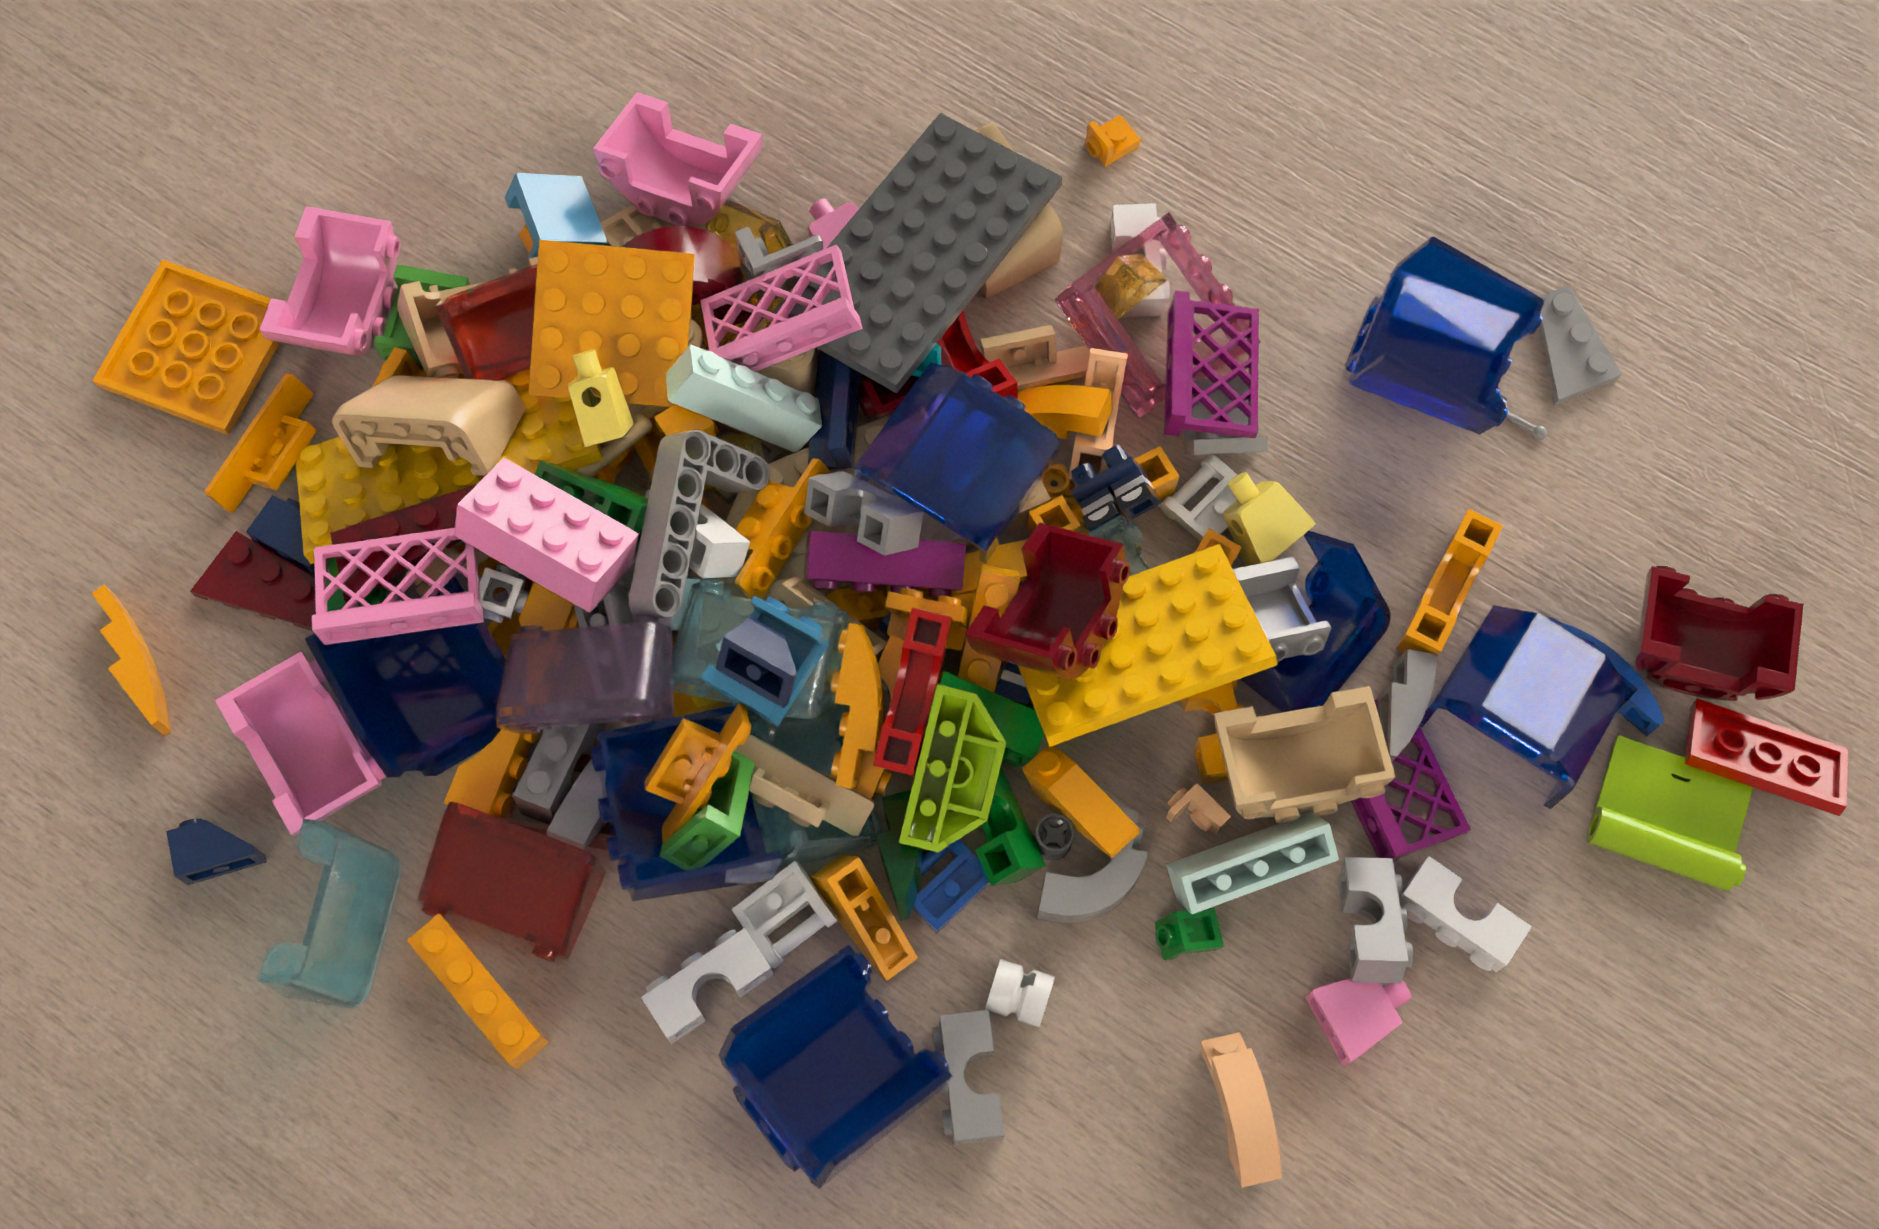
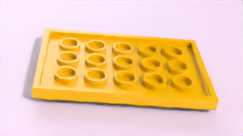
M1218 544L1128 577L1127 582L1123 585L1121 601L1116 615L1118 619L1117 632L1112 640L1106 641L1101 650L1099 662L1094 669L1089 668L1077 678L1064 679L1019 665L1018 668L1048 745L1051 747L1277 665V658L1222 547Z

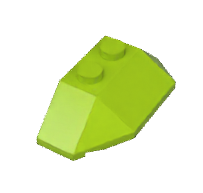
M937 684L899 843L940 852L988 820L1006 741L976 693Z

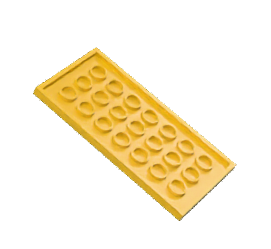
M530 369L521 370L516 374L497 380L510 383L516 389L526 407L497 464L503 458H506L535 475L540 460L571 470H577L603 460L600 443L585 447L571 398L529 395ZM340 436L316 445H310L302 450L300 457L296 461L304 555L309 563L313 564L315 563L314 548L332 545L331 532L478 484L485 476L473 475L470 470L473 464L460 456L457 457L456 461L448 460L441 447L389 443L385 453L373 468L358 466Z

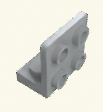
M749 226L735 231L740 267L747 281L823 250V242L820 236L815 235L769 255L762 238L755 239ZM793 276L786 279L781 289L785 291L792 289L800 277ZM759 290L754 292L758 303L766 291Z
M1239 377L1227 383L1239 396L1248 391V386ZM1192 379L1202 391H1205L1214 384L1209 379ZM1220 389L1209 396L1220 409H1223L1232 402ZM1201 402L1193 407L1191 411V418L1208 420L1213 416ZM1238 407L1227 414L1234 423L1248 425V417ZM1184 430L1185 454L1199 455L1268 451V436H1259V433L1256 438Z

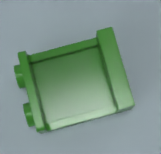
M397 265L393 275L398 287L383 336L376 335L373 343L380 357L385 361L390 356L394 347L407 350L417 365L423 368L397 309L401 285L420 281L422 290L428 292L429 286L437 285L438 291L467 286L470 285L468 277Z
M735 750L731 755L732 758L728 771L722 778L717 777L712 785L711 796L703 809L698 808L692 819L662 844L660 857L693 875L740 837L755 762Z

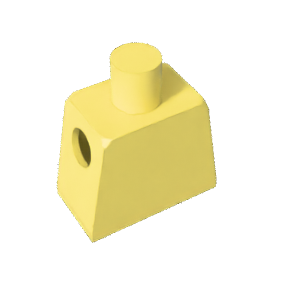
M595 349L573 355L578 377L568 384V389L585 447L623 437L634 422L614 367L601 370ZM591 387L596 388L600 392L601 397L595 395Z
M1243 472L1235 476L1227 484L1237 501L1224 510L1223 518L1234 542L1243 547L1240 555L1246 566L1273 561L1316 525L1307 512L1276 481H1261L1255 485L1247 472Z

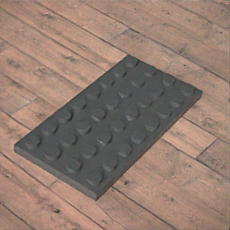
M939 113L827 247L829 248L837 244L842 252L854 309L860 316L862 329L816 348L891 391L898 393L1062 186V176ZM833 260L821 265L815 275L826 278L834 266ZM810 281L801 297L812 300L821 285ZM831 289L822 305L841 298L840 292ZM783 299L772 313L777 314L786 299ZM796 303L787 319L802 314L807 307Z

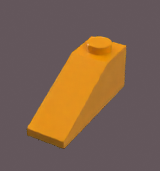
M1046 746L1022 768L1033 794L1053 811L1070 819L1076 830L1110 858H1113L1140 833L1139 827L1078 764L1055 746Z
M840 855L810 876L825 901L837 914L840 925L884 981H888L918 959L859 857Z

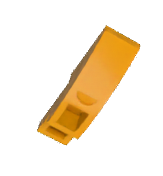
M849 623L848 631L842 630L838 644V653L843 654L841 670L836 669L834 671L831 682V693L836 694L834 703L850 706L849 713L843 712L841 717L839 735L844 736L842 752L837 751L835 753L832 775L837 776L835 786L852 789L858 786L864 750L877 751L884 724V700L879 665L871 640L864 625Z

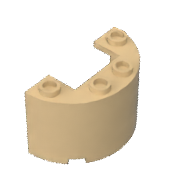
M1371 686L1332 692L1323 706L1256 717L1253 706L1217 712L1213 715L1235 808L1239 814L1243 815L1244 819L1275 817L1276 823H1285L1298 819L1301 813L1314 811L1315 816L1332 814L1338 811L1337 805L1360 797L1371 798L1385 793L1384 786L1395 778Z

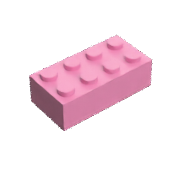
M503 458L458 503L454 536L591 613L633 564L639 533Z

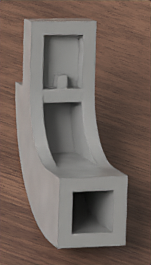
M1122 809L1139 827L1140 833L1111 858L1103 869L1085 877H1070L1046 872L1037 919L1056 923H1080L1093 920L1113 910L1129 895L1142 872L1148 853L1132 849V846L1140 847L1143 824L1137 823L1138 810Z

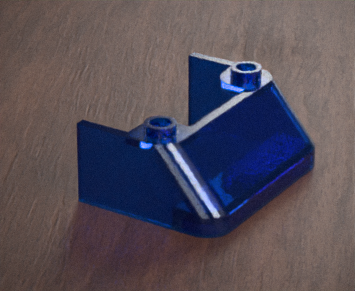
M1309 530L1304 537L1318 562L1306 576L1305 590L1311 601L1308 607L1316 622L1328 621L1331 626L1324 649L1312 655L1302 654L1284 658L1277 662L1276 666L1240 678L1243 683L1282 713L1323 706L1330 694L1340 690L1382 638L1391 620L1390 609L1356 546L1352 543Z

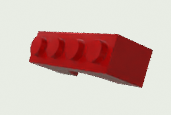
M963 310L937 344L941 348L944 347L960 378L959 382L955 385L972 409L998 422L1019 413L1018 382L1000 358L991 362L984 358L971 335Z
M912 607L902 646L897 679L888 713L882 726L873 766L915 776L953 623L952 617Z

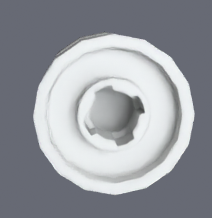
M1000 959L985 1010L1004 1017L1015 1013L1018 1021L1040 1028L1055 976L1037 970H1032L1029 974H1026L1021 965Z

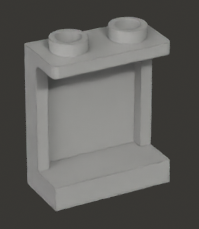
M1294 557L1233 569L1276 654L1277 662L1284 658L1302 654L1312 655L1323 650L1331 630L1328 621L1316 622L1296 586L1295 581L1300 567Z

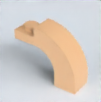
M1095 348L1090 349L1084 386L1110 389L1113 410L1101 437L1076 432L1069 479H1073L1071 471L1082 464L1090 463L1097 475L1108 469L1102 454L1110 449L1113 444L1127 361L1126 353Z
M1240 1032L1201 1041V1053L1215 1084L1223 1110L1229 1158L1241 1188L1281 1179V1158L1276 1127L1266 1087L1252 1048L1247 1049Z

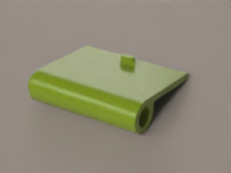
M1617 735L1589 825L1587 843L1729 891L1733 886H1740L1746 873V865L1742 863L1741 855L1735 852L1754 787L1686 765L1685 758Z

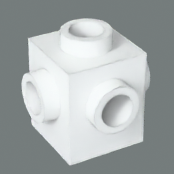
M497 564L496 570L485 567L483 575L478 574L479 599L483 607L484 618L502 624L504 617L513 619L515 612H522L529 591L524 590L526 583L518 578L519 572ZM505 588L508 591V598L504 602L495 601L493 594L496 589Z

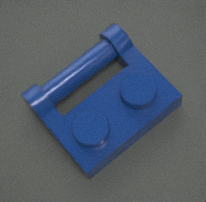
M959 839L940 852L926 850L922 854L921 877L948 851L956 857L925 888L917 893L913 905L914 911L936 933L944 928L990 884L980 860Z

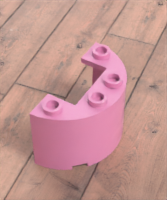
M637 92L594 146L593 150L599 163L598 169L600 173L609 179L620 193L635 204L640 213L645 216H654L673 225L697 226L709 222L716 216L759 156L763 138L760 133L730 124L724 132L725 146L672 129L668 102Z
M306 206L294 236L304 256L287 303L283 300L271 298L260 327V332L266 339L358 357L363 356L373 348L375 336H383L389 309H392L397 293V288L394 287L395 280L393 275L396 269V258L400 252V238L394 236L391 221Z
M302 651L215 700L233 734L245 743L275 796L272 802L292 836L298 835L382 785L381 780L386 777L375 757H369L375 751L365 734L362 733L357 736L351 726L353 722L357 721L345 701L338 704L324 681L329 679L324 668L317 658L310 662Z

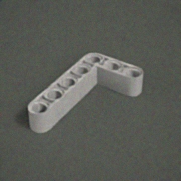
M699 430L670 434L661 440L629 594V607L635 617L641 620L671 618L679 612L682 605L705 483L729 493L763 489L770 479V470L762 457Z

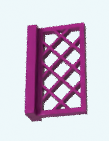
M1175 290L1168 309L1164 434L1179 436L1181 429L1256 438L1258 434L1259 309L1190 300V292ZM1194 313L1208 315L1215 323L1204 330L1194 320ZM1233 318L1249 320V329L1240 334L1229 321ZM1219 328L1232 339L1231 342L1223 347L1210 336ZM1201 341L1214 352L1205 360L1193 350V347ZM1236 346H1239L1249 356V359L1241 365L1228 353ZM1219 358L1232 370L1223 378L1209 366ZM1199 372H1202L1214 383L1205 391H1202L1192 381V377ZM1237 376L1248 386V391L1241 396L1227 384ZM1219 389L1232 401L1223 409H1220L1209 398L1210 395ZM1201 402L1213 416L1208 420L1191 418L1192 408ZM1238 407L1248 417V425L1234 423L1227 414Z
M1378 699L1374 700L1376 708L1378 707ZM1420 725L1410 740L1419 751L1417 760L1415 761L1399 754L1392 761V766L1395 761L1413 770L1408 784L1395 778L1387 784L1405 793L1401 807L1398 808L1389 804L1384 794L1371 798L1360 797L1351 801L1377 858H1393V863L1404 856L1461 836L1471 830ZM1419 773L1432 778L1436 786L1433 796L1415 788ZM1411 797L1430 805L1425 820L1407 812ZM1437 808L1450 814L1455 828L1445 830L1432 824ZM1404 820L1422 828L1417 842L1407 844L1401 832ZM1429 832L1435 834L1433 836L1428 837Z

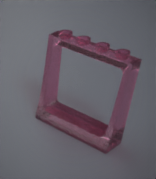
M1170 212L1072 282L1054 299L1089 350L1095 348L1127 354L1121 395L1138 419L1165 403V384L1157 377L1100 296L1094 283L1147 243L1157 240L1164 247L1202 302L1235 306L1232 302L1233 294L1231 289L1227 285L1218 282L1211 272L1212 264L1209 258L1196 251L1191 244L1190 231L1184 225H1178ZM1233 318L1229 321L1240 334L1249 329V320ZM1224 332L1228 340L1231 342L1232 339ZM1239 346L1228 352L1235 360L1246 354ZM1219 358L1209 366L1216 372L1226 366V364ZM1202 372L1192 377V379L1206 378Z

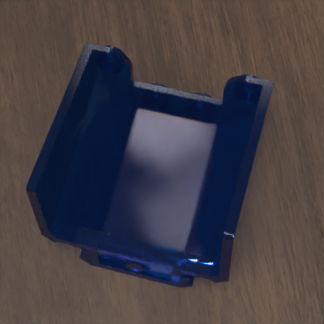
M1431 237L1395 266L1390 274V279L1381 297L1375 296L1370 303L1345 364L1346 370L1351 372L1348 378L1349 384L1480 435L1494 426L1498 427L1508 414L1509 409L1506 407L1507 399L1500 394L1501 389L1498 385L1501 377L1511 365L1512 358L1509 356L1514 343L1527 334L1532 335L1539 328L1543 319L1540 313L1545 299L1440 239Z
M930 362L853 468L856 478L865 482L871 479L973 543L980 549L979 560L986 564L1059 452L1061 442L1056 439V433L1040 424L1025 411L1026 406L1020 400L1011 395H1006L1005 398L992 391L993 385L983 377L974 374L971 378L965 373L954 370L945 364L939 365Z
M455 575L443 587L451 594L464 592ZM483 622L324 645L315 633L305 638L357 737L388 778L401 777L406 771H422L424 776H437L485 748L507 723L518 701L522 687Z
M1493 605L1429 702L1420 727H1424L1438 708L1452 713L1557 780L1558 782L1544 803L1545 807L1552 809L1574 789L1629 689L1607 655L1600 652L1598 647L1590 640L1574 636L1566 631L1563 625L1554 618L1544 617L1536 612Z
M737 705L598 732L596 747L590 748L594 770L595 772L600 771L603 798L598 799L599 813L602 823L609 822L612 836L606 838L611 862L618 860L619 865L617 868L622 890H628L632 901L773 880L782 860L781 852L777 850L766 853L750 791L748 793L740 837L704 867L686 871L660 857L663 844L662 826L676 805V802L645 790L647 776L683 718L720 733Z
M850 945L844 947L731 1027L718 1054L723 1067L727 1069L737 1083V1086L732 1090L739 1104L785 1165L794 1172L801 1168L810 1182L819 1189L939 1093L953 1077L949 1072L948 1062L938 1051L934 1050L932 1052L927 1048H923L915 1054L910 1038L904 1032L897 1031L889 1021V1015L884 1005L879 1000L872 999L866 990L871 983V965L861 953H855Z

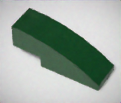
M911 789L881 798L889 831L876 834L880 857L900 921L909 919L916 900L922 867V848L899 843Z

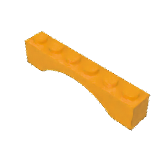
M533 583L519 617L524 635L526 662L524 681L518 701L507 723L493 741L476 756L458 766L443 803L498 824L501 817H505L513 802L512 790L516 780L521 779L527 767V753L531 743L536 742L541 734L543 727L542 716L546 706H550L556 697L558 688L556 681L561 669H565L570 662L572 656L571 644L576 633L580 632L574 604L537 583Z

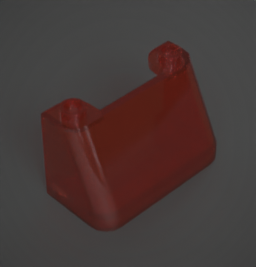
M537 264L440 300L435 306L465 379L502 381L513 373L531 367Z
M451 801L443 814L417 901L423 905L421 912L431 917H435L439 913L443 917L446 914L451 916L457 914L525 940L534 947L532 954L541 959L554 962L556 957L568 961L606 871L598 858L585 850Z

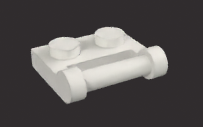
M1209 454L1201 462V468L1172 497L1167 496L1159 504L1160 510L1168 518L1176 520L1200 542L1208 528L1223 535L1228 530V526L1223 518V512L1237 501L1227 484L1238 474L1219 458ZM1212 477L1220 480L1191 512L1184 507Z
M797 861L792 862L731 909L773 969L785 961L784 956L823 926L830 927L839 920L835 911L825 901L808 874ZM810 904L815 913L773 944L768 935Z

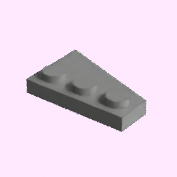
M1567 285L1537 297L1534 302V309L1541 343L1545 345L1548 362L1546 363L1548 377L1551 376L1554 388L1552 394L1554 406L1617 381L1622 373L1570 286Z

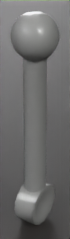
M1489 395L1479 396L1476 403L1480 410L1489 409L1532 432L1535 439L1542 440L1547 436V430L1544 426H1534L1492 403V398Z

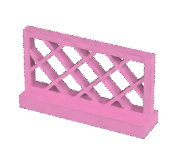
M837 244L700 300L709 351L733 363L744 365L754 372L862 329L860 316L854 309L842 252ZM833 260L834 266L826 278L815 275L821 265ZM793 276L800 277L791 292L781 289L786 279ZM810 281L821 285L812 300L801 297ZM831 289L840 292L841 298L822 305ZM759 290L766 291L757 306L747 303L752 293ZM775 296L786 299L777 314L766 311ZM796 303L807 307L802 314L787 319ZM725 304L732 305L723 320L714 317L713 309ZM741 310L752 313L743 328L732 325ZM762 317L772 321L769 327L752 333ZM728 331L738 335L733 342L720 347L719 344Z
M455 528L315 547L316 614L312 615L313 632L324 645L484 622L483 607L479 599L476 548L466 543V549L455 561L441 552L450 541L460 540L454 536ZM422 545L429 552L415 567L402 558L412 546ZM383 551L390 557L376 572L363 564L364 560L372 552ZM343 556L350 562L334 578L326 572V559ZM436 557H439L450 567L435 582L425 575L423 571ZM398 562L408 569L410 573L395 588L384 580L383 577ZM466 562H467V570L462 567ZM359 568L369 575L370 578L357 593H354L343 583ZM459 572L468 578V591L451 594L443 587ZM418 577L431 586L422 598L410 599L403 594ZM378 583L391 592L381 604L370 605L364 600ZM338 589L351 597L341 610H327V601Z

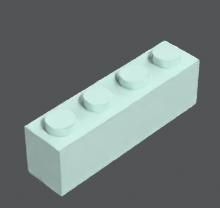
M691 344L666 373L669 402L792 452H798L822 427L818 398Z
M1309 812L1293 821L1273 825L1166 865L1176 900L1191 914L1336 862L1339 860L1330 823L1319 816H1315L1313 812Z

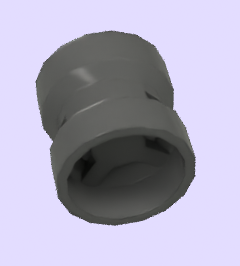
M1059 813L1047 814L1039 820L1035 829L1034 840L1043 859L1050 861L1060 860L1070 852L1075 836L1074 826L1070 819Z

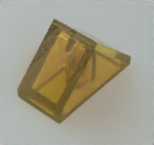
M1143 254L1118 256L1089 293L1087 299L1112 324L1165 283L1166 277Z

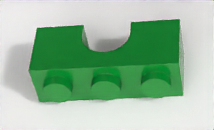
M1000 766L988 820L981 825L986 834L987 843L975 849L991 886L1017 883L1046 866L1006 775Z

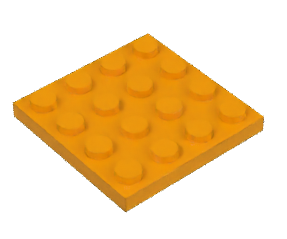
M539 240L529 395L571 398L568 384L578 377L572 356L595 349L601 370L614 367L627 403L665 407L675 405L668 401L666 373L689 346L695 254ZM591 387L593 393L601 397L600 392L596 388Z
M162 259L92 381L98 388L229 436L280 342L266 339L260 332V327L271 298Z

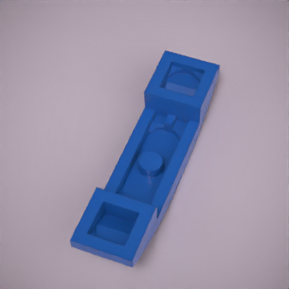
M1541 618L1526 635L1555 660L1566 650L1621 696L1625 702L1617 712L1646 737L1663 723L1664 718L1648 686L1628 662L1605 643L1576 627L1546 618Z

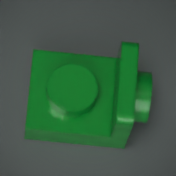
M1208 908L1191 914L1188 910L1175 911L1155 922L1156 941L1160 947L1163 960H1172L1182 954L1216 951L1224 947L1215 908Z

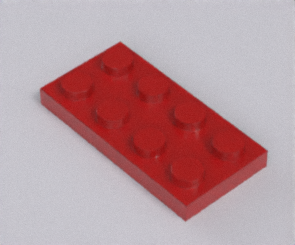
M1696 698L1690 707L1685 754L1686 765L1840 816L1847 807L1848 748Z

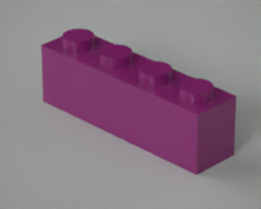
M817 531L807 533L804 579L813 580L814 588L836 589V582L852 583L851 590L875 592V585L890 586V592L899 594L901 588L929 589L928 596L939 597V595L951 597L952 591L963 590L966 543L919 540L918 548L884 556L857 542L858 535Z

